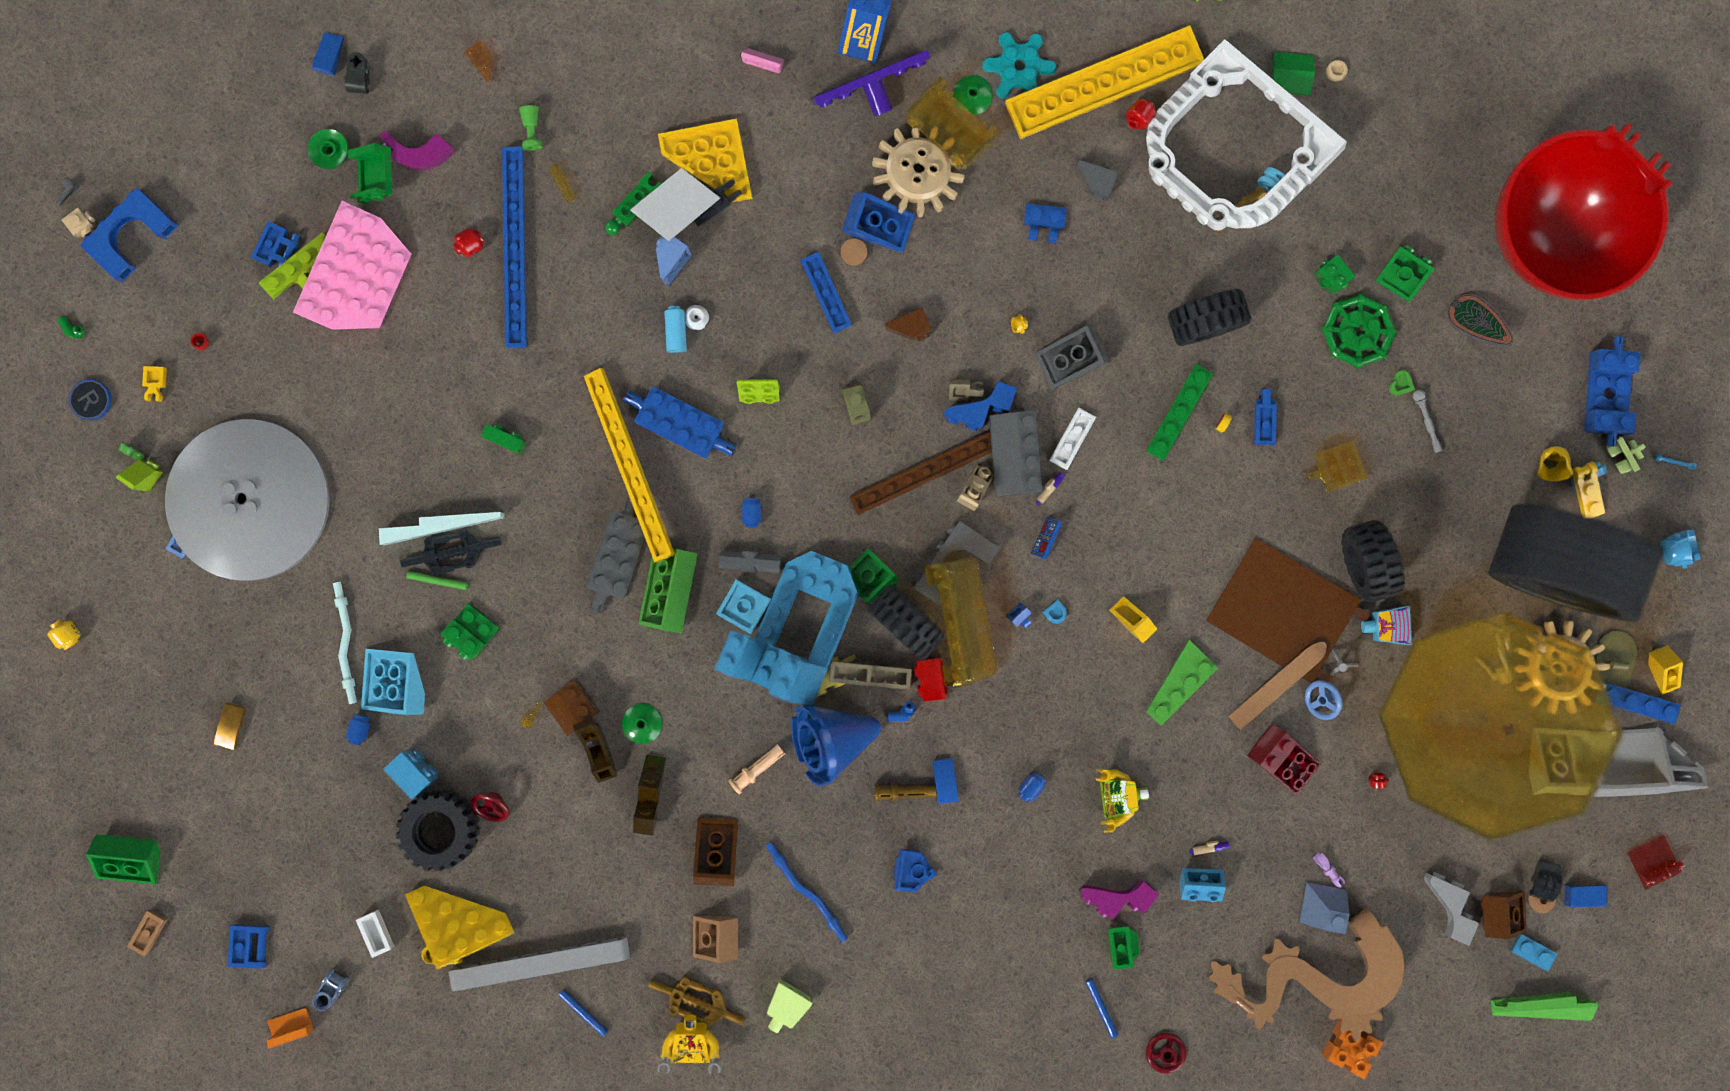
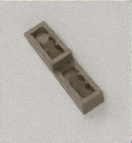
M831 661L829 682L910 690L912 669Z

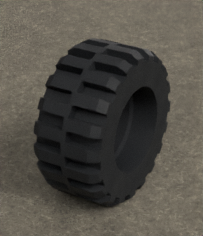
M1237 288L1202 297L1174 308L1169 312L1168 320L1175 343L1179 346H1185L1246 326L1251 322V314L1244 292Z
M1371 520L1346 528L1341 540L1342 553L1344 554L1348 574L1360 597L1367 602H1375L1400 594L1405 586L1404 567L1397 544L1394 542L1387 526L1381 521Z
M893 585L886 586L868 606V611L920 660L926 659L945 638L943 631Z
M447 790L431 791L407 804V808L402 810L400 814L401 819L397 820L396 825L399 828V831L396 832V839L401 841L398 847L399 850L404 849L406 852L403 855L406 860L412 859V865L415 867L423 866V870L430 871L434 869L436 872L454 867L472 853L473 847L478 842L476 837L480 834V828H477L479 818L474 816V810L468 806V800L465 797L460 798L458 793H448ZM438 811L446 814L454 824V841L445 849H435L423 839L421 833L422 820L431 812Z

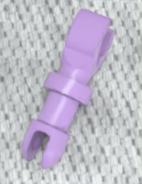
M1318 852L1313 857L1314 861L1324 869V874L1326 876L1329 875L1332 879L1331 881L1337 887H1342L1339 881L1345 884L1344 879L1341 875L1337 874L1334 865H1330L1326 856Z

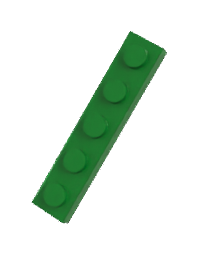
M1197 364L1194 365L1145 452L1161 461L1165 460L1213 375L1212 372Z

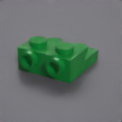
M1405 244L1404 247L1398 245L1375 281L1410 303L1435 268L1431 266L1432 261L1423 255L1421 258L1414 255L1415 250Z
M869 548L850 566L853 580L859 590L858 596L868 605L886 586L893 585L896 588L898 585L897 581L899 578Z
M467 603L440 635L444 638L442 642L450 648L456 647L459 650L458 655L468 661V659L475 660L500 627L470 603Z

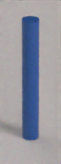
M1093 979L1085 981L1110 1037H1117L1116 1028Z
M563 989L558 996L602 1037L608 1032L568 992Z

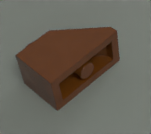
M923 308L885 323L886 330L912 341L916 339L918 342L929 338V334L932 332Z

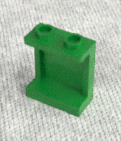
M373 143L348 150V158L358 161V192L350 194V199L358 200L360 204H369L371 200L381 201L384 200V197L392 196L391 147Z

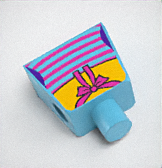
M1400 606L1372 612V621L1361 622L1362 633H1373V641L1412 645L1410 606Z

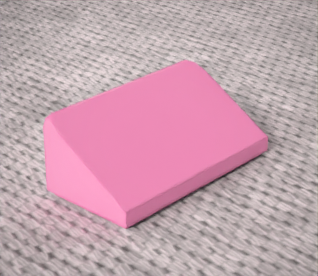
M746 48L741 54L744 63L781 73L784 59L749 48Z

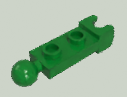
M650 172L645 174L638 185L612 211L616 218L607 221L605 224V231L609 235L618 234L622 223L628 228L638 217L630 210L662 184L659 182L655 186H650V182L653 180Z

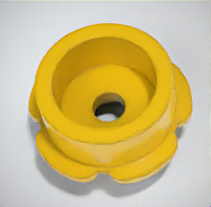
M1021 314L1011 319L1013 332L1024 334L1025 329L1028 328L1027 319Z

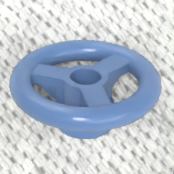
M1319 680L1312 682L1307 687L1305 703L1308 710L1315 717L1322 720H1330L1340 713L1342 698L1338 689L1333 684ZM1319 687V696L1312 703L1311 693L1313 689ZM1318 706H1326L1333 712L1329 714H1323L1317 711L1315 708H1317Z

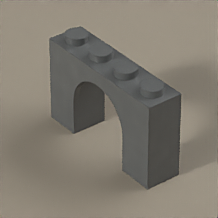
M961 521L957 524L953 522L947 531L950 535L946 541L942 539L936 547V550H938L934 558L932 556L929 557L924 565L927 569L923 575L919 572L913 581L916 584L915 590L954 616L966 598L943 582L940 574V566L943 559L953 551H965L986 565H989L1000 549Z

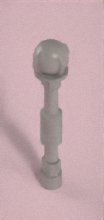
M1418 389L1414 391L1413 399L1416 401L1415 404H1418L1422 410L1424 423L1428 433L1431 435L1435 453L1440 452L1443 448L1439 439H1437L1433 420L1429 417L1426 408V394L1423 390Z

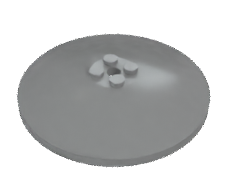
M233 420L218 424L202 432L180 453L171 469L166 485V517L178 546L199 567L217 576L232 580L254 581L267 579L284 573L297 565L317 544L328 517L329 487L326 474L318 457L310 446L296 434L284 427L262 420ZM241 493H244L247 499L244 504L240 505L237 498Z

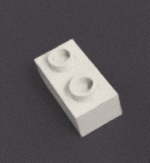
M379 909L356 920L372 958L395 947Z

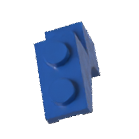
M997 382L993 393L987 399L949 407L945 410L943 417L947 418L946 422L958 425V422L966 424L965 428L977 431V429L983 428L989 407L993 408L992 411L998 414L1010 411L1017 388Z

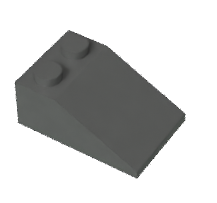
M1087 325L1035 353L1052 390L1112 362L1094 325Z

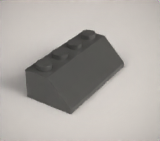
M1036 411L989 416L995 496L1041 493L1042 482Z

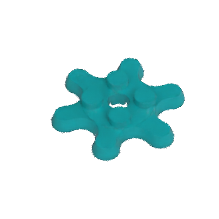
M1002 33L998 39L1002 47L1001 56L998 58H986L982 63V67L986 72H996L1001 76V83L996 89V94L1002 99L1008 98L1015 88H1022L1025 92L1037 88V79L1040 75H1052L1057 70V65L1054 61L1042 60L1039 57L1038 50L1043 44V38L1039 34H1032L1025 44L1020 45L1014 41L1010 33ZM1021 60L1025 63L1026 67L1023 70H1017L1014 63Z

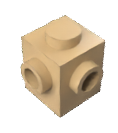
M76 208L62 219L73 236L82 240L88 234L93 233L98 227L95 222L96 218L88 210L85 212Z

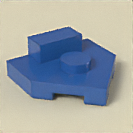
M899 849V856L896 857L893 878H895L894 890L916 892L929 879L935 877L937 873L920 851Z

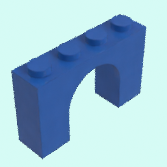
M138 188L129 192L126 199L114 207L112 213L106 219H103L95 231L88 234L80 245L110 276L120 282H123L136 269L119 251L117 246V235L124 224L140 220L164 240L179 226L156 202Z

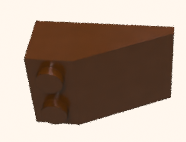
M697 819L693 884L734 886L738 820Z

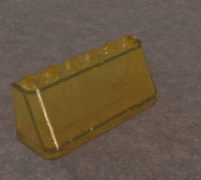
M967 556L924 565L928 585H938L952 661V664L942 666L945 685L963 687L994 676L997 670V663L993 653L994 644L990 636V623L986 613L987 605L983 596V583L980 579L978 560L973 556Z

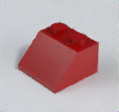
M942 656L918 660L917 665H914L915 676L920 679V685H917L919 697H923V702L947 699L949 693Z

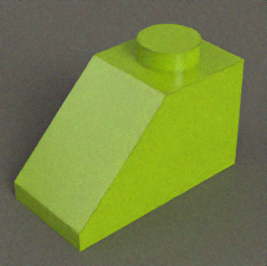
M139 459L119 473L116 478L132 490L150 492L163 472L158 469L159 465L150 459L147 461Z

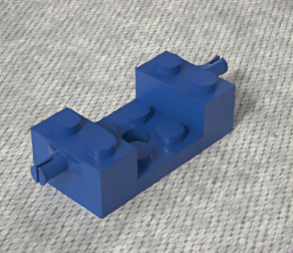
M1620 336L1614 337V349L1592 351L1589 358L1584 432L1608 434L1606 446L1616 447V435L1635 433L1636 413L1629 412L1631 377L1632 374L1639 373L1640 352L1622 349L1624 337ZM1606 388H1610L1613 391L1611 399L1606 398L1604 395Z

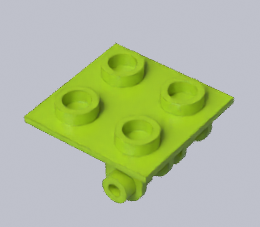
M737 380L739 402L747 404L754 402H764L767 404L780 402V385L778 380Z

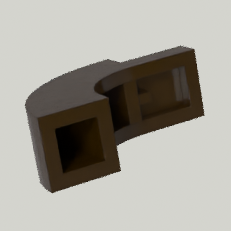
M593 718L573 724L574 732L586 751L591 772L597 782L600 783L617 777L615 764L600 725L595 723Z

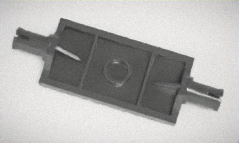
M628 497L624 512L610 511L585 584L586 588L596 592L590 610L601 614L607 596L610 597L611 595L620 599L625 598L645 539L639 520L635 516L636 513L630 497Z

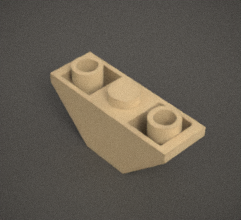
M977 465L957 502L975 511L994 474L987 467Z

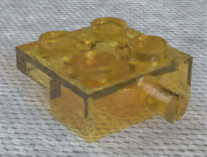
M1354 440L1313 454L1317 463V470L1306 473L1307 477L1315 475L1307 478L1309 482L1320 478L1327 492L1367 479Z

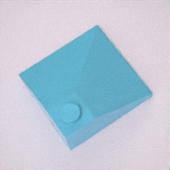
M366 649L361 709L403 715L424 714L425 692L414 653Z

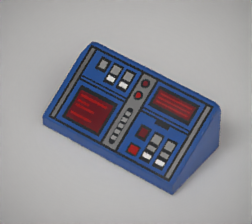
M1046 517L1031 552L1032 555L1041 559H1047L1061 527V521Z

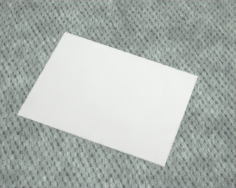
M681 168L630 211L666 240L670 241L718 201L720 197Z

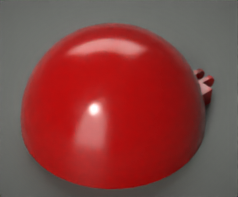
M1630 123L1625 124L1619 131L1612 124L1604 128L1602 132L1579 130L1554 136L1528 152L1507 176L1495 208L1496 239L1500 251L1511 270L1534 289L1553 297L1569 300L1603 298L1618 293L1636 282L1650 268L1658 256L1668 225V203L1665 190L1673 183L1671 180H1667L1663 174L1671 164L1666 161L1656 170L1653 166L1662 155L1657 152L1647 161L1633 147L1642 135L1636 132L1628 140L1624 138L1625 134L1632 128Z

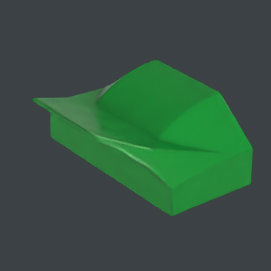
M1128 925L1107 927L1113 970L1134 968V960L1140 955L1137 931L1131 930Z

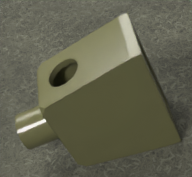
M862 384L841 389L851 425L870 421V412Z

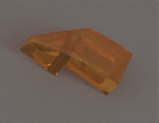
M478 41L464 53L486 82L489 83L493 57L482 42Z

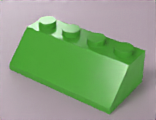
M673 549L675 555L660 562H654L653 557L651 558L638 624L682 633L698 553Z

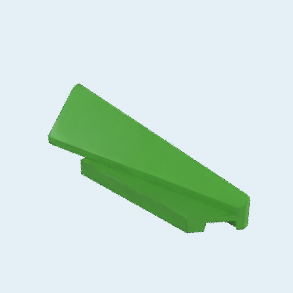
M1569 992L1490 1000L1492 1015L1591 1021L1598 1008V1002L1590 998L1576 999V996Z

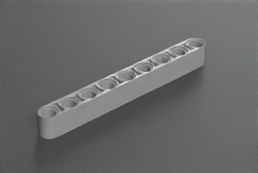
M621 937L622 939L620 940L614 938L601 941L602 943L581 944V947L575 945L561 948L562 950L559 951L553 949L542 951V954L531 953L521 955V958H517V956L504 958L499 962L493 960L482 962V965H477L476 963L461 966L462 968L460 969L454 967L448 970L451 990H465L624 961L631 958L627 937Z

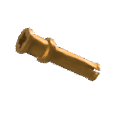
M892 783L891 785L879 786L874 784L875 802L879 800H892V802H895L898 798H936V785L897 786V784Z

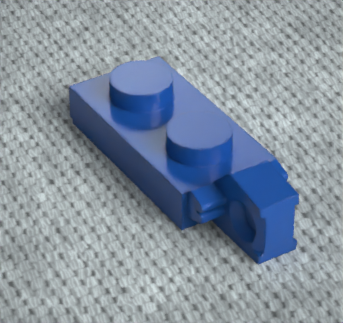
M1271 389L1260 390V399H1256L1254 445H1276L1277 404H1275V400H1271Z

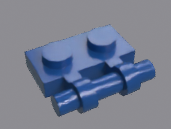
M268 221L251 258L272 267L276 260L279 262L278 268L292 257L294 251L298 249V242L301 237L293 233L290 240L286 239L289 231ZM282 244H284L287 247L284 251L283 256L278 255V253L282 247Z

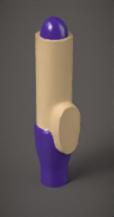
M1061 472L1046 483L1045 489L1037 497V505L1043 504L1065 477Z
M1210 841L1206 845L1192 847L1189 853L1200 855L1219 852L1230 848L1229 842Z

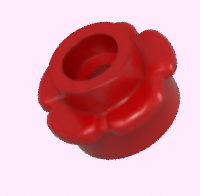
M1375 772L1372 773V776H1369L1368 781H1370L1372 788L1382 789L1387 787L1389 778L1385 777L1384 773Z

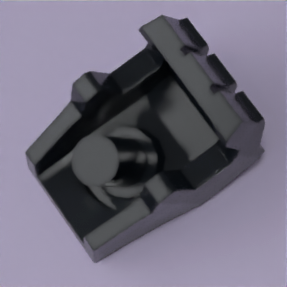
M1543 859L1538 861L1534 874L1531 877L1533 887L1529 891L1530 896L1542 900L1545 899L1548 902H1552L1557 898L1562 888L1559 864Z

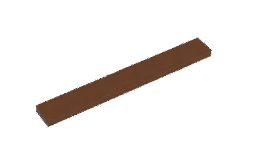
M990 431L850 496L849 498L857 515L992 453Z

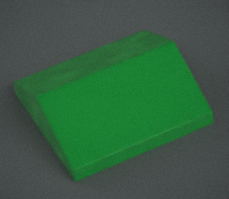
M1274 52L1271 78L1289 94L1310 96L1315 74L1314 55Z

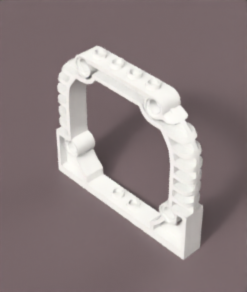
M1225 39L1190 74V78L1157 110L1155 118L1151 120L1148 126L1146 138L1148 154L1150 156L1148 170L1152 180L1158 186L1162 185L1165 187L1170 197L1181 201V205L1186 211H1192L1197 215L1196 218L1201 224H1207L1213 230H1222L1226 226L1236 229L1254 228L1269 222L1344 151L1347 141ZM1249 79L1264 92L1267 99L1270 101L1274 100L1284 113H1289L1305 126L1302 135L1303 147L1298 148L1294 152L1291 164L1292 169L1263 198L1252 205L1235 207L1226 199L1217 198L1212 200L1175 168L1174 154L1165 146V142L1173 126L1203 96H1217L1223 86L1243 84ZM1214 81L1217 84L1214 86L1208 85V82ZM1305 158L1308 162L1300 163L1298 159ZM1159 162L1162 163L1164 166L1161 168L1154 167V164ZM1220 214L1224 218L1222 220H1215L1213 216Z

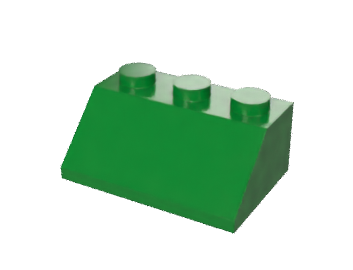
M109 834L95 835L86 856L96 879L157 884L160 849L156 840L117 837Z

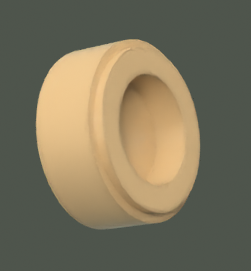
M1341 60L1332 61L1326 69L1327 77L1332 81L1342 80L1348 72L1347 65Z

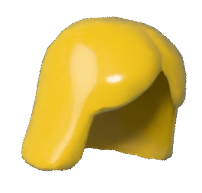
M1552 446L1542 452L1537 476L1544 481H1562L1572 477L1573 470L1571 468L1570 455L1565 448ZM1543 461H1556L1558 464L1556 467L1548 469Z

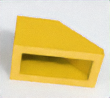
M1124 596L1109 610L1142 643L1157 630L1149 617Z

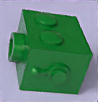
M1336 255L1331 260L1326 259L1322 266L1318 267L1314 273L1319 279V285L1324 290L1327 289L1331 295L1348 287V282L1356 277L1339 255Z

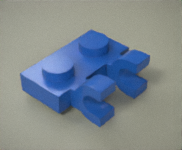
M1027 203L1024 225L1030 226L1028 240L1036 241L1038 227L1049 228L1048 242L1056 243L1058 229L1064 230L1067 208Z

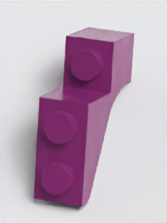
M1142 879L1132 888L1125 891L1083 885L1079 889V892L1082 894L1080 898L1088 905L1093 903L1098 907L1096 911L1102 917L1106 918L1108 916L1112 920L1127 901H1129L1127 905L1136 913L1140 910L1144 914L1159 896Z

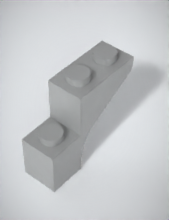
M1436 872L1433 875L1426 873L1424 876L1425 883L1447 911L1448 924L1444 934L1470 946L1479 923L1472 920L1474 916L1462 911L1470 892L1463 889L1465 885L1452 880V883L1444 881L1446 877Z

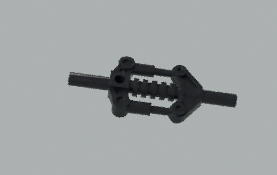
M459 530L458 534L449 536L427 537L424 540L423 555L402 559L400 564L403 568L425 563L434 576L455 571L457 568H473L482 549L502 545L501 539L499 537L480 542L467 530ZM456 538L461 539L465 544H461L459 547L454 546V548L449 547L448 549L436 550L437 544L446 543ZM467 553L463 563L440 566L439 559L441 561L444 558H454L455 556H460V554L463 556Z

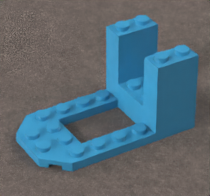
M813 551L787 562L756 637L730 631L715 670L733 678L751 681L770 689L769 694L787 702L813 705L859 595L850 566ZM798 590L831 603L808 660L776 646Z

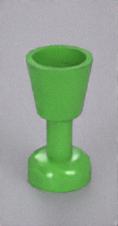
M533 105L522 106L519 108L523 126L527 128L528 138L522 142V149L526 151L540 150L543 148L542 141L536 139L535 136L539 107Z

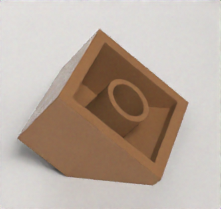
M693 916V957L716 963L737 960L738 918L730 916Z

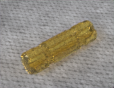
M558 164L549 167V172L554 177L553 179L559 190L563 193L565 201L569 203L575 200L576 196L570 190L571 187Z

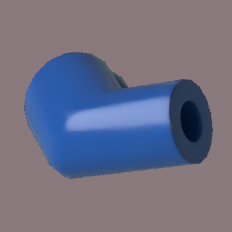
M908 701L905 702L899 711H888V721H908L915 713L914 703Z

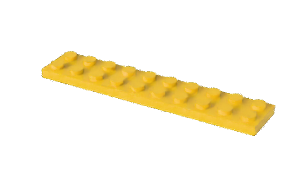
M1187 26L1007 99L1005 104L1019 138L1023 139L1195 69L1204 61V57L1191 26Z

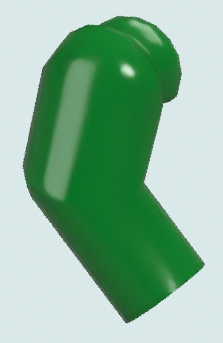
M67 316L57 319L65 336L75 339L85 336L86 332L83 326L71 325Z

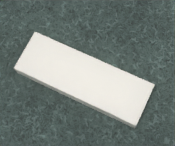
M1078 407L1049 461L1068 470L1096 416Z

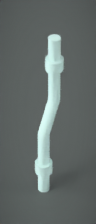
M341 582L333 583L336 596L334 602L336 608L338 607L343 627L338 658L344 680L342 681L343 689H346L348 702L352 704L357 703L354 690L356 685L354 678L351 677L347 659L352 629L346 607L348 605L347 597H344Z

